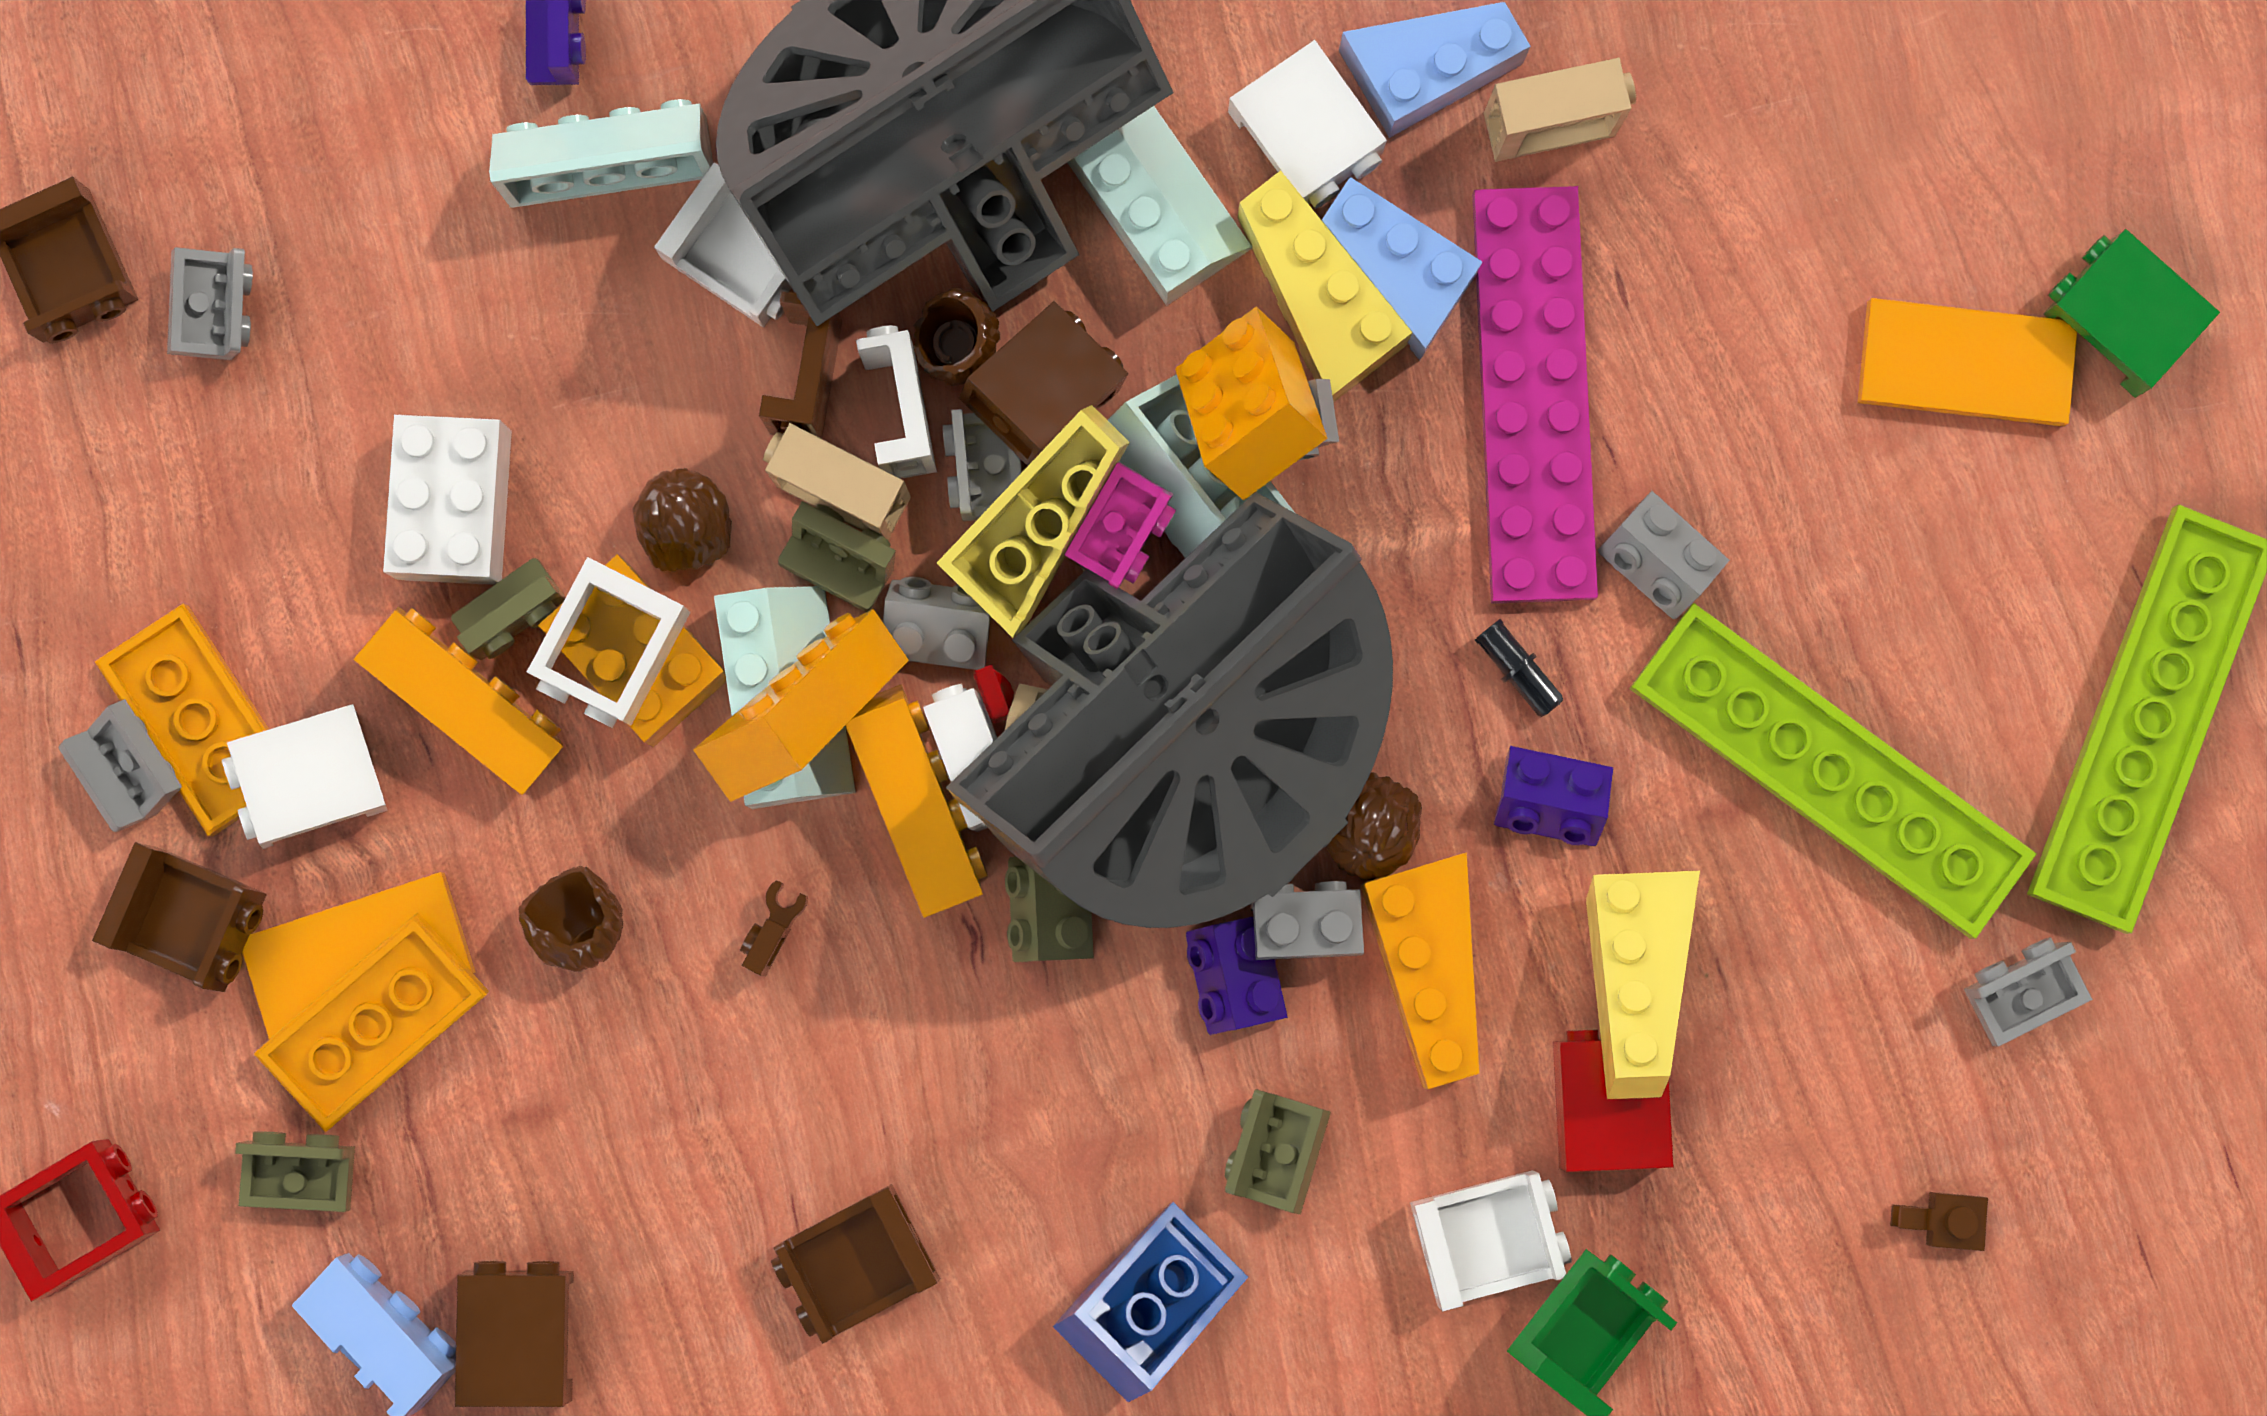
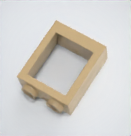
M1620 58L1495 84L1484 111L1495 162L1615 137L1631 110V104L1636 102L1633 78L1629 72L1623 73Z
M789 423L784 435L779 432L775 433L763 457V460L768 462L765 471L777 488L815 507L817 504L828 506L838 512L844 518V522L862 531L863 529L875 531L887 540L891 537L911 498L903 480Z

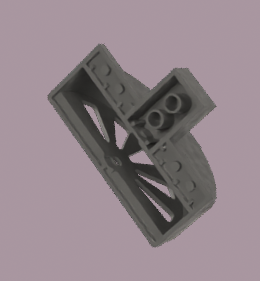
M800 0L791 6L792 11L757 46L732 84L718 123L716 139L717 161L728 188L816 326L828 320L945 242L969 284L990 310L995 311L1079 255L1041 179L1174 92L1131 0Z
M1255 492L1141 601L1121 588L1116 589L1108 584V580L1086 569L1012 639L1041 678L1051 687L946 787L947 790L961 805L982 820L1011 853L1079 906L1108 920L1145 928H1174L1199 924L1223 917L1248 906L1267 894L1273 897L1348 824L1345 818L1363 790L1383 741L1393 689L1391 637L1386 615L1377 591L1360 563L1362 558L1352 543Z

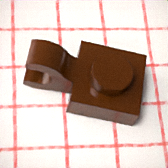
M777 880L770 885L766 892V904L770 911L769 919H766L763 926L756 923L752 926L740 949L742 953L747 955L741 966L760 976L767 975L791 931V925L797 916L802 914L808 903V896L800 893L792 907L783 908L778 902V894L784 884Z
M1929 1192L1928 1208L1892 1204L1890 1226L1902 1229L1927 1230L1926 1245L1985 1251L1988 1198Z

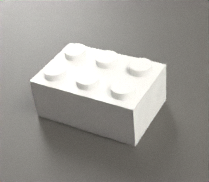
M394 415L384 573L397 580L495 585L502 580L512 431L501 420Z

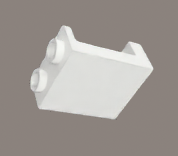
M1315 40L1229 99L1228 113L1239 129L1243 126L1247 128L1277 172L1281 170L1308 204H1312L1315 209L1334 198L1340 192L1337 185L1354 174L1356 179L1359 180L1371 173L1382 163V159L1379 156L1384 152L1387 142L1386 138Z
M714 162L654 248L662 260L764 328L771 317L777 320L784 313L779 303L781 291L789 292L792 287L775 264L722 177L719 165Z
M881 326L870 329L866 332L867 338L856 340L858 353L865 370L893 366L906 438L874 443L878 466L899 479L935 473L937 471L916 354L909 331L898 332L897 326Z
M353 704L227 742L231 757L222 759V763L231 790L241 787L247 807L238 809V814L247 840L257 837L258 843L263 849L273 846V842L362 814H366L369 817L388 811Z
M1533 1170L1410 1202L1436 1303L1442 1311L1461 1307L1465 1301L1544 1280H1561L1566 1275L1564 1265L1572 1263L1564 1232L1555 1233L1550 1213L1558 1211L1552 1184L1549 1179L1541 1181L1540 1174Z

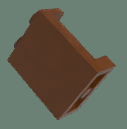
M73 176L0 209V257L28 318L23 324L27 333L43 343L46 341L48 343L65 341L78 333L77 327L93 320L103 322L114 319L126 311V305L138 300L90 189Z
M781 291L779 303L789 323L807 326L795 398L791 400L762 395L759 417L772 435H775L777 432L784 435L789 423L822 439L842 319L838 312L816 326L796 294Z
M1053 301L967 378L959 399L1028 466L1080 410L1091 405L1096 408L1107 397L1112 399L1120 391L1129 373L1123 368L1120 358L1111 349L1101 347L1086 332V328L1078 316L1071 311H1064Z
M135 842L92 941L109 949L128 952L192 980L195 986L202 989L225 992L228 984L234 981L241 969V953L249 935L258 928L262 920L264 911L262 904L267 894L161 848Z
M892 1184L777 1244L774 1250L778 1257L771 1260L773 1269L785 1289L793 1286L802 1304L796 1308V1313L804 1330L809 1337L817 1334L822 1344L903 1299L934 1286L940 1280Z
M505 1261L474 1262L473 1271H466L457 1275L455 1407H564L572 1401L573 1379H567L569 1285L574 1282V1271H560V1262L557 1261L527 1262V1271H506Z

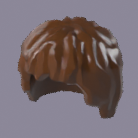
M951 288L947 292L940 293L926 302L922 310V318L913 325L916 330L914 333L916 338L914 351L917 354V361L924 367V371L931 378L942 380L950 386L965 384L967 378L996 353V344L1000 340L999 320L996 319L993 311L989 310L985 302L974 297L970 292H964L961 288Z
M687 468L674 469L671 472L662 471L653 479L648 480L639 495V500L633 507V517L637 539L646 555L649 556L652 565L661 571L673 572L678 569H698L704 564L712 565L715 560L721 559L727 553V549L730 548L732 521L729 518V507L726 497L717 488L716 484L710 478Z
M1374 772L1370 773L1361 794L1345 818L1348 824L1326 846L1327 851L1337 863L1338 868L1345 870L1349 876H1358L1361 880H1374L1375 878L1389 876L1400 866L1406 865L1420 839L1422 804L1418 800L1417 794L1413 793L1410 788H1403L1399 782H1393L1389 776L1379 777Z
M573 867L563 871L556 877L550 878L546 884L539 886L519 906V922L522 926L524 937L545 965L573 972L598 966L599 962H604L611 956L621 937L623 909L615 894L609 890L608 884L588 867Z

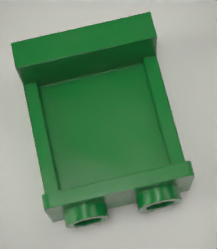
M2124 229L2111 240L2105 235L2101 236L2082 257L2088 265L2077 277L2069 272L2050 291L2047 296L2054 302L2043 315L2052 319L2056 317L2062 318L2122 371L2127 377L2120 385L2136 398L2154 387L2219 315L2220 311L2133 234Z
M1585 1249L1511 1344L1507 1352L1586 1416H1609L1613 1409L1601 1400L1597 1394L1653 1322H1660L1670 1331L1678 1322L1662 1310L1669 1302L1643 1281L1638 1288L1630 1283L1636 1274L1611 1254L1603 1262Z

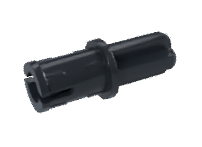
M1499 619L1475 639V642L1484 649L1505 675L1501 680L1504 683L1509 680L1536 714L1543 717L1560 705L1563 697L1533 661L1537 657L1535 653L1529 656L1503 624L1504 622Z

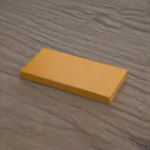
M1871 298L1867 301L1857 403L2064 427L2069 424L2077 331L2061 319Z
M183 603L96 660L95 663L120 701L125 699L134 714L143 721L147 734L163 758L173 767L176 778L182 786L179 790L181 796L207 836L213 837L239 820L238 809L247 807L241 787L231 790L226 777L222 759L231 757L227 742L269 730V728L189 605Z
M439 872L250 934L242 953L268 1038L273 1037L416 913L423 917L470 971L476 973L445 873Z
M416 913L257 1049L254 1055L316 1123L327 1132L483 999L489 990L423 917Z

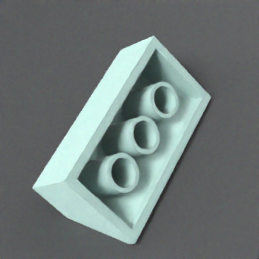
M678 99L662 103L659 110L640 112L639 108L624 107L609 112V117L589 120V117L585 115H570L560 118L558 125L538 127L537 124L528 122L513 124L506 128L507 132L492 134L489 173L491 183L511 208L701 180L713 164L707 118L700 103L692 104L689 100Z
M1155 106L1067 162L1166 306L1252 249L1247 238Z
M1177 374L1126 401L1108 419L1130 442L1119 462L1174 494L1168 505L1174 508L1176 512L1166 527L1165 533L1171 543L1179 549L1185 558L1247 500L1243 501L1204 466ZM1271 481L1256 491L1294 512Z
M817 586L770 587L714 596L731 715L733 716L764 690L776 675L798 661L796 656L804 648L827 636L823 631L830 624L825 590ZM846 726L801 771L745 795V806L756 809L856 793Z

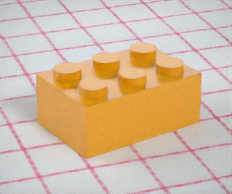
M1257 306L1242 318L1232 321L1221 334L1200 350L1189 354L1184 362L1175 368L1204 466L1243 501L1328 439L1294 341Z
M618 554L605 564L608 568L650 588ZM594 587L561 651L602 696L617 703L660 620ZM562 604L538 625L545 634L549 631ZM685 626L680 631L632 725H629L644 743L652 747L657 745L726 682V674L723 667Z

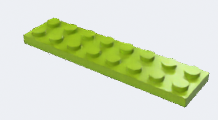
M2182 505L2172 508L2027 895L2122 933H2132L2267 572V539Z
M1695 603L1688 607L1629 688L1970 939L1977 938L2037 854Z

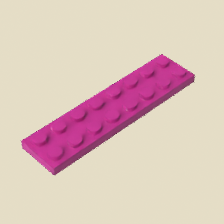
M1578 186L1474 190L1472 198L1475 257L1482 261L1476 274L1491 604L1595 600L1598 598Z

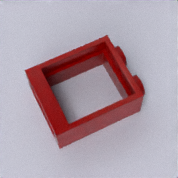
M109 1139L91 1141L0 1195V1247L31 1302L53 1295L160 1231L154 1220L158 1217L155 1204L145 1191L137 1190L128 1174L132 1171L129 1158L119 1145H112ZM89 1163L126 1230L68 1265L58 1269L24 1209L22 1202Z

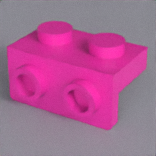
M1118 462L1064 555L1108 580V584L1116 589L1121 586L1124 579L1134 584L1149 558L1147 554L1141 552L1151 533L1161 537L1176 512L1174 508L1168 505L1174 494Z

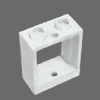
M587 557L527 673L540 679L536 690L564 704L569 695L588 704L584 714L611 728L614 727L617 719L632 725L690 611L666 596ZM594 587L660 620L617 703L551 670Z
M962 684L953 685L932 694L934 703L923 707L951 782L997 739L982 696L974 688L969 690L963 688ZM960 804L969 829L978 832L988 828L982 820Z

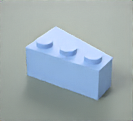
M1500 2L1345 31L1342 33L1339 52L1390 138L1521 66L1531 46L1506 3Z
M1350 177L1324 215L1322 222L1412 331L1408 344L1411 351L1420 361L1475 278L1482 261Z
M350 1253L336 1257L292 1304V1307L333 1353L341 1351L360 1369L354 1377L364 1388L369 1389L375 1383L393 1402V1405L386 1411L389 1416H411L421 1410L455 1373L456 1342L446 1332L437 1327L433 1331L430 1330L417 1317L420 1309L409 1297L400 1291L392 1294L379 1282L378 1279L382 1274L367 1258L359 1254L354 1258Z

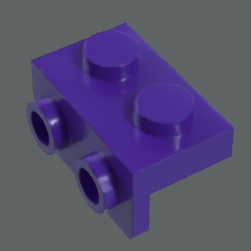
M526 0V80L530 85H579V65H584L586 61L585 37L583 33H579V14H585L586 0Z
M1510 746L1506 756L1501 798L1495 813L1494 825L1510 829L1519 834H1535L1559 839L1571 845L1596 846L1608 819L1613 767Z
M1253 917L1186 932L1188 944L1187 959L1195 975L1199 993V1013L1205 1022L1209 1035L1288 1018L1275 959L1256 960Z

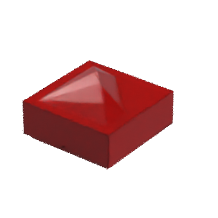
M992 664L975 670L976 674L973 675L991 722L998 724L1006 721L1014 699L1011 683L1002 674L995 671Z

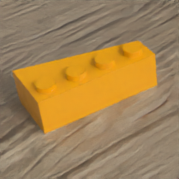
M398 606L353 660L519 794L523 795L564 747L563 742L556 737L562 729L539 710H536L530 716L515 703L520 697L515 690L497 676L489 682L474 669L478 661L472 655L468 654L466 650L455 642L450 647H447L432 634L436 627L413 608L405 612Z
M874 609L856 618H853L850 612L831 622L823 630L827 635L824 639L821 638L811 643L796 656L798 661L776 675L764 690L693 749L730 802L801 771L909 661Z
M902 684L877 693L845 726L923 918L983 895L979 879L988 875L977 847L966 849L960 831L968 828L959 802L956 799L948 801L940 783L948 780L949 777L938 750L931 752L927 750L921 733L928 731L929 727L918 700L909 703Z
M1467 852L1360 885L1422 1088L1431 1089L1480 1074Z

